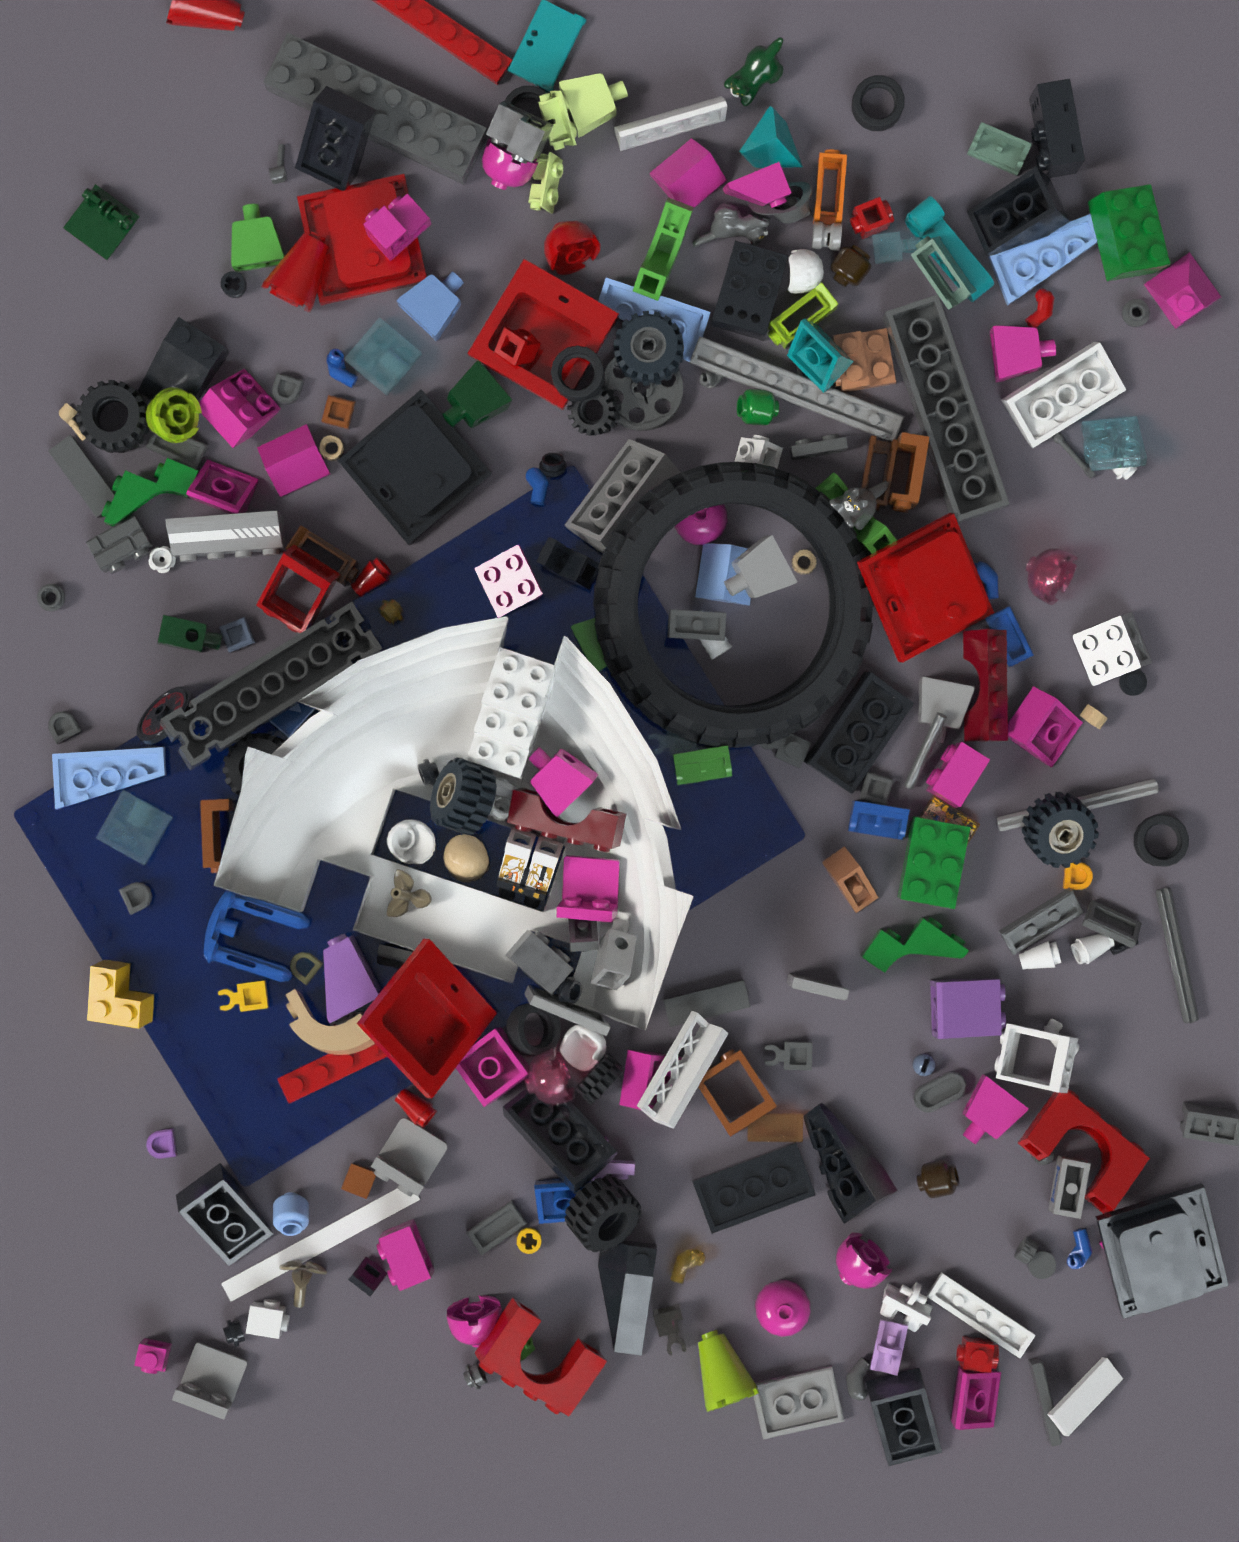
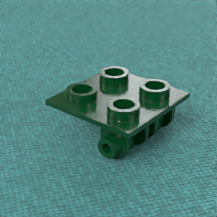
M95 184L92 189L87 188L83 192L82 197L84 200L63 229L108 261L140 216Z

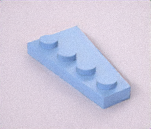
M1091 214L1070 221L1047 237L988 257L1007 306L1097 243Z
M165 747L52 754L55 809L58 810L165 776Z

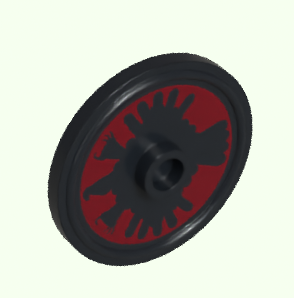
M180 686L170 689L159 696L142 715L136 730L137 737L145 744H154L166 738L167 734L160 725L161 718L179 707L182 708L184 713L190 710L188 705L193 699V694L186 687Z

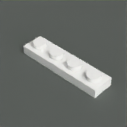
M942 1272L926 1295L1018 1358L1022 1357L1036 1336Z

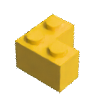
M103 960L90 966L88 1021L138 1029L153 1021L154 994L129 991L130 963Z

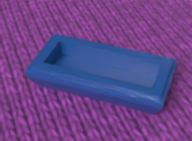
M1010 606L985 618L990 629L1007 630L1008 667L1034 656Z

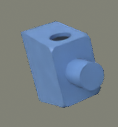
M453 271L443 282L431 274L399 297L397 300L398 306L437 341L461 306V301L454 293L464 282Z

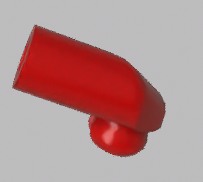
M1039 289L1035 294L1036 301L1038 302L1037 310L1025 319V322L1031 328H1037L1052 316L1055 298L1052 292L1047 289Z

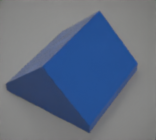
M560 1178L535 1180L534 1189L539 1224L565 1222L566 1208L570 1205V1200L576 1194Z

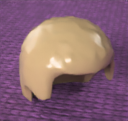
M465 834L458 835L450 839L445 847L444 864L455 879L464 883L480 879L486 873L489 866V856L484 844L479 839Z

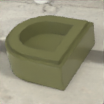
M300 952L292 958L290 969L296 978L307 985L324 963L311 953Z

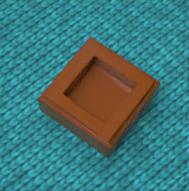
M328 395L321 422L349 430L356 403Z
M352 1162L341 1189L367 1199L376 1175L373 1170Z

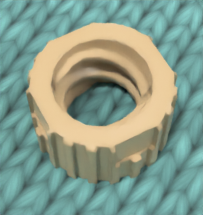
M330 435L321 439L319 451L324 459L336 461L342 457L345 448L339 437ZM331 442L336 443L338 446L337 452L333 454L326 452V446Z
M807 549L800 550L793 556L792 568L801 575L809 574L815 569L817 564L816 557ZM805 556L810 559V566L808 568H801L799 566L798 559Z
M1089 704L1080 714L1084 720L1097 729H1101L1108 719Z

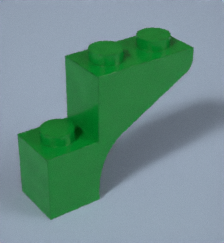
M167 458L165 464L160 462L156 469L154 478L158 479L157 483L125 470L123 476H117L112 490L116 491L113 501L107 500L101 516L106 517L104 523L111 527L117 525L149 500L161 494H175L188 499L189 496L186 495L187 490L198 475V470Z
M929 917L927 921L924 918H920L902 944L899 942L902 937L889 928L885 932L879 929L860 956L885 973L893 962L904 955L922 954L961 959L966 956L969 950L963 947L966 943L954 933L949 937L941 931L943 926Z

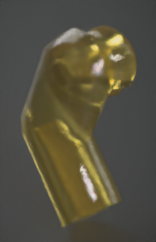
M689 1249L676 1257L670 1280L683 1284L687 1269L696 1265H703L706 1259L705 1254L698 1249Z

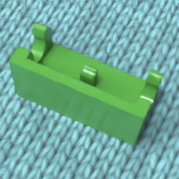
M728 745L672 755L677 785L732 776Z

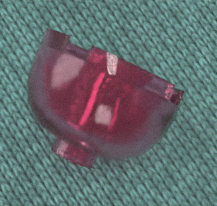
M1050 548L1041 552L1037 557H1031L1026 566V571L1028 572L1027 583L1031 593L1049 605L1055 604L1059 600L1055 597L1058 591L1061 590L1064 593L1068 588L1077 568V565L1072 562L1078 560V558L1058 548Z
M556 1047L536 1055L528 1068L529 1077L525 1078L528 1092L530 1094L535 1093L540 1101L549 1105L563 1104L575 1098L574 1088H568L567 1085L568 1080L571 1079L569 1070L560 1051L556 1052Z

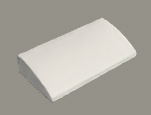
M720 96L614 127V132L619 149L623 151L723 122L726 119L727 104L725 99Z
M1093 342L1004 397L1001 401L1024 438L1034 448L1126 391V388L1101 343Z

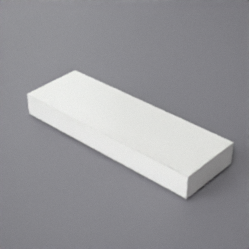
M1102 1357L1047 1415L1064 1436H1069L1123 1380L1122 1376L1108 1358Z

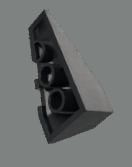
M823 1103L818 1104L803 1116L812 1146L819 1152L822 1165L819 1166L821 1174H826L830 1190L827 1191L829 1199L844 1224L898 1191L884 1167Z
M625 1240L616 1247L609 1248L604 1252L600 1251L598 1269L614 1352L642 1356L657 1253V1245Z

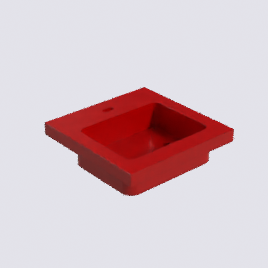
M405 174L353 184L344 191L334 188L297 196L305 234L309 235L312 231L326 239L324 244L328 246L317 290L320 305L414 286L427 277L418 237L390 261L368 237L363 225L366 222V216L376 208L380 210L383 206L389 210L388 206L398 196L403 198L406 194L409 195Z
M523 259L467 354L552 405L564 410L569 400L560 395L553 384L551 369L554 359L558 353L567 347L577 345L588 347L597 354L619 318V313ZM560 298H565V299L568 300L569 302H568V303H564V302H562V301L559 300V299H560ZM504 327H508L511 330L525 329L531 332L537 341L541 343L533 363L513 365L494 352ZM573 358L566 362L561 374L566 386L576 390L591 363L584 358Z
M954 513L942 516L857 562L898 662L903 663L994 614Z
M424 938L367 1008L364 1015L357 1022V1025L426 1098H433L496 1016L497 1012L430 939Z

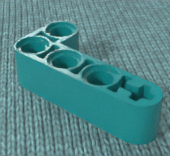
M929 196L907 214L905 223L919 242L927 236L930 239L940 236V240L969 282L977 290L967 298L969 301L974 302L994 286V281L943 219L945 213L940 204L933 197ZM936 251L931 254L933 259L953 283L960 288L961 286Z

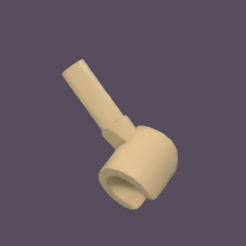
M65 403L59 410V416L72 427L81 441L85 440L86 437L81 433L79 425L73 420L78 412Z

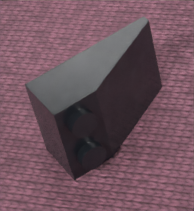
M1037 166L967 211L988 257L1047 237L1070 222L1051 179Z
M178 317L162 341L138 392L153 400L160 391L176 387L191 393L199 400L228 356L229 351L223 345Z
M221 1163L176 1194L178 1212L228 1266L273 1235L272 1229L242 1187Z
M920 1368L899 1372L898 1376L888 1375L866 1381L888 1466L942 1453Z

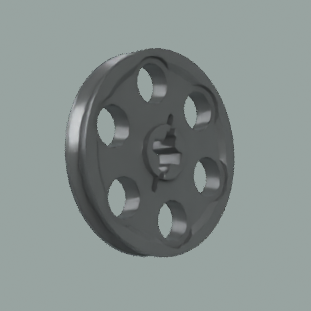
M616 357L610 361L604 371L603 385L607 387V390L620 391L624 396V400L620 404L621 410L618 411L621 417L620 420H616L618 424L631 430L647 431L661 427L676 414L683 397V381L679 370L677 373H673L676 382L671 387L650 383V388L646 390V399L648 401V404H646L644 396L640 392L635 393L634 390L638 388V385L632 382V378L625 377L620 379L613 374L614 367L618 365ZM661 399L667 400L671 405L670 411L666 414L658 413L655 410L657 401ZM633 409H641L645 414V418L640 423H634L629 419V413Z

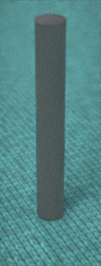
M939 712L936 713L904 783L906 788L911 790L915 788L946 721V715Z

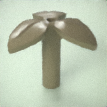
M397 869L394 875L395 888L391 890L393 899L387 908L388 917H399L407 913L409 901L416 908L427 907L432 901L430 893L425 889L421 888L411 892L414 880L407 872Z
M293 1260L279 1266L280 1270H294L292 1272V1279L295 1285L293 1305L298 1308L304 1307L306 1287L311 1280V1272L327 1274L325 1268L311 1261L303 1265L300 1260Z

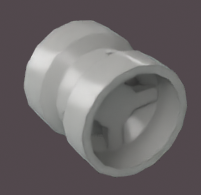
M814 221L812 249L820 250L822 247H829L832 251H839L842 223L825 225L821 221Z

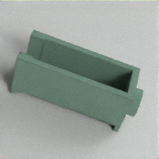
M927 236L915 245L917 250L911 256L949 310L960 304L977 290L969 282L940 240V236L932 239ZM935 251L961 286L954 292L929 258V255Z

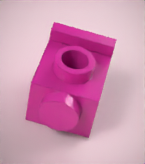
M144 1338L139 1343L134 1366L141 1367L142 1372L157 1374L158 1371L165 1372L172 1344Z

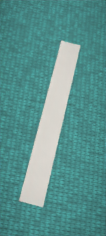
M397 1188L221 1284L230 1301H233L289 1271L280 1270L279 1266L293 1260H300L304 1263L420 1199L415 1194L410 1197Z

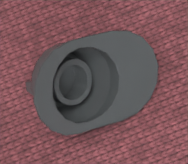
M803 181L788 183L791 194L785 197L786 203L771 208L770 204L760 206L748 202V205L757 214L774 215L780 222L785 224L794 223L810 216L809 199L812 195V187L809 183Z

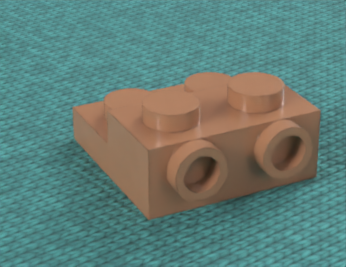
M887 328L833 335L832 340L854 361L835 382V387L840 386L841 392L846 393L896 383Z

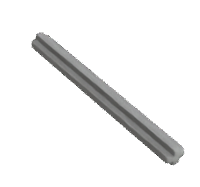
M1150 779L1077 798L1091 810L1156 794L1159 792L1157 781ZM1024 810L998 817V829L1006 831L1026 826L1022 820L1029 813Z

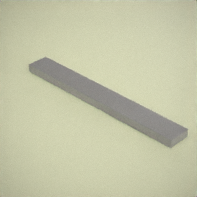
M700 336L689 362L692 365L751 388L770 391L774 397L889 442L893 439L896 440L905 417L831 387L823 393L808 378Z

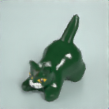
M782 37L774 40L768 48L759 45L747 54L745 64L725 80L724 87L730 89L733 96L742 97L741 104L743 106H748L753 102L763 84L767 82L769 84L776 83L783 75V65L779 63L776 57L784 41Z

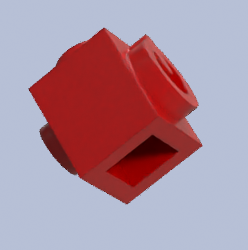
M881 197L854 207L853 217L850 218L855 234L860 233L862 240L887 230L890 223L894 222V216L887 200L882 201Z
M963 1336L962 1344L957 1346L956 1360L959 1361L963 1370L991 1373V1370L996 1369L998 1365L999 1346L993 1344L990 1339Z

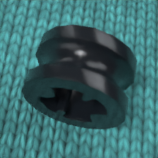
M230 271L221 278V288L228 297L239 298L246 292L247 284L240 273ZM230 279L234 281L239 279L241 283H238L240 287L238 290L235 291L233 288L227 290V287L230 286L228 284Z

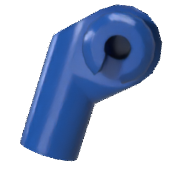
M332 349L326 358L329 375L333 379L353 388L358 376L346 370L343 352L340 349Z
M532 467L525 474L527 482L533 488L530 502L544 505L548 479L539 468Z
M986 562L974 563L980 579L985 584L988 599L999 598L997 573Z
M1086 1228L1073 1231L1076 1246L1067 1258V1265L1071 1269L1082 1268L1092 1254Z

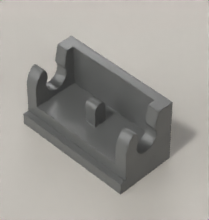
M1183 1102L1182 1112L1184 1113L1183 1122L1180 1121L1183 1138L1234 1146L1239 1145L1238 1110Z

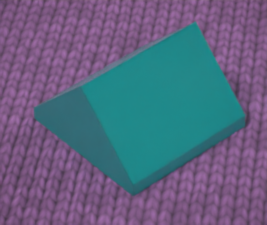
M805 318L800 321L787 356L824 393L854 361L817 324Z

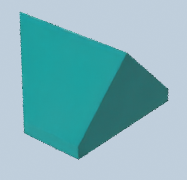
M769 106L739 152L755 168H765L777 162H780L781 168L803 167L787 122L773 107Z

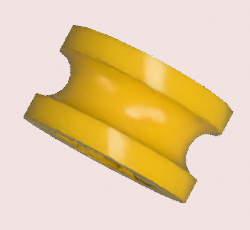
M527 1227L519 1232L517 1246L523 1253L533 1254L541 1246V1235L535 1228ZM527 1233L533 1234V1239L537 1240L536 1245L532 1243V1248H527L526 1243L521 1241L522 1236L526 1238Z

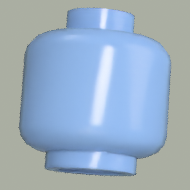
M288 1192L274 1201L273 1225L282 1234L294 1236L301 1233L308 1226L309 1203L304 1197L294 1192Z

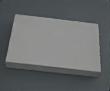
M794 974L788 975L787 983L793 989L844 1001L848 998L849 990L843 986Z
M528 985L525 991V996L532 1006L607 1036L611 1028L604 1015L572 1003H562L558 996L532 985Z
M832 1365L755 1382L760 1392L754 1396L763 1440L844 1422Z

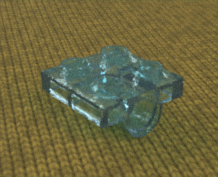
M379 317L344 360L388 396L422 356V352Z
M1137 416L1082 422L1084 458L1086 464L1090 465L1091 471L1146 466L1147 455Z
M122 790L96 839L135 861L146 865L173 817L128 791Z

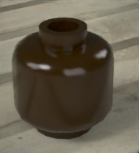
M852 245L851 248L843 247L830 265L831 270L835 273L833 279L845 288L848 284L852 286L860 285L871 269V263L869 262L871 257L855 245Z
M944 1159L923 1164L921 1174L917 1175L919 1190L925 1191L929 1198L952 1195L956 1190V1186L960 1185L955 1164L951 1165L948 1160Z

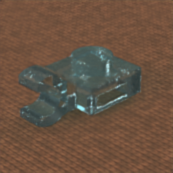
M900 232L872 235L875 264L903 261L902 253H914L917 250L915 245L920 242V237L901 240Z

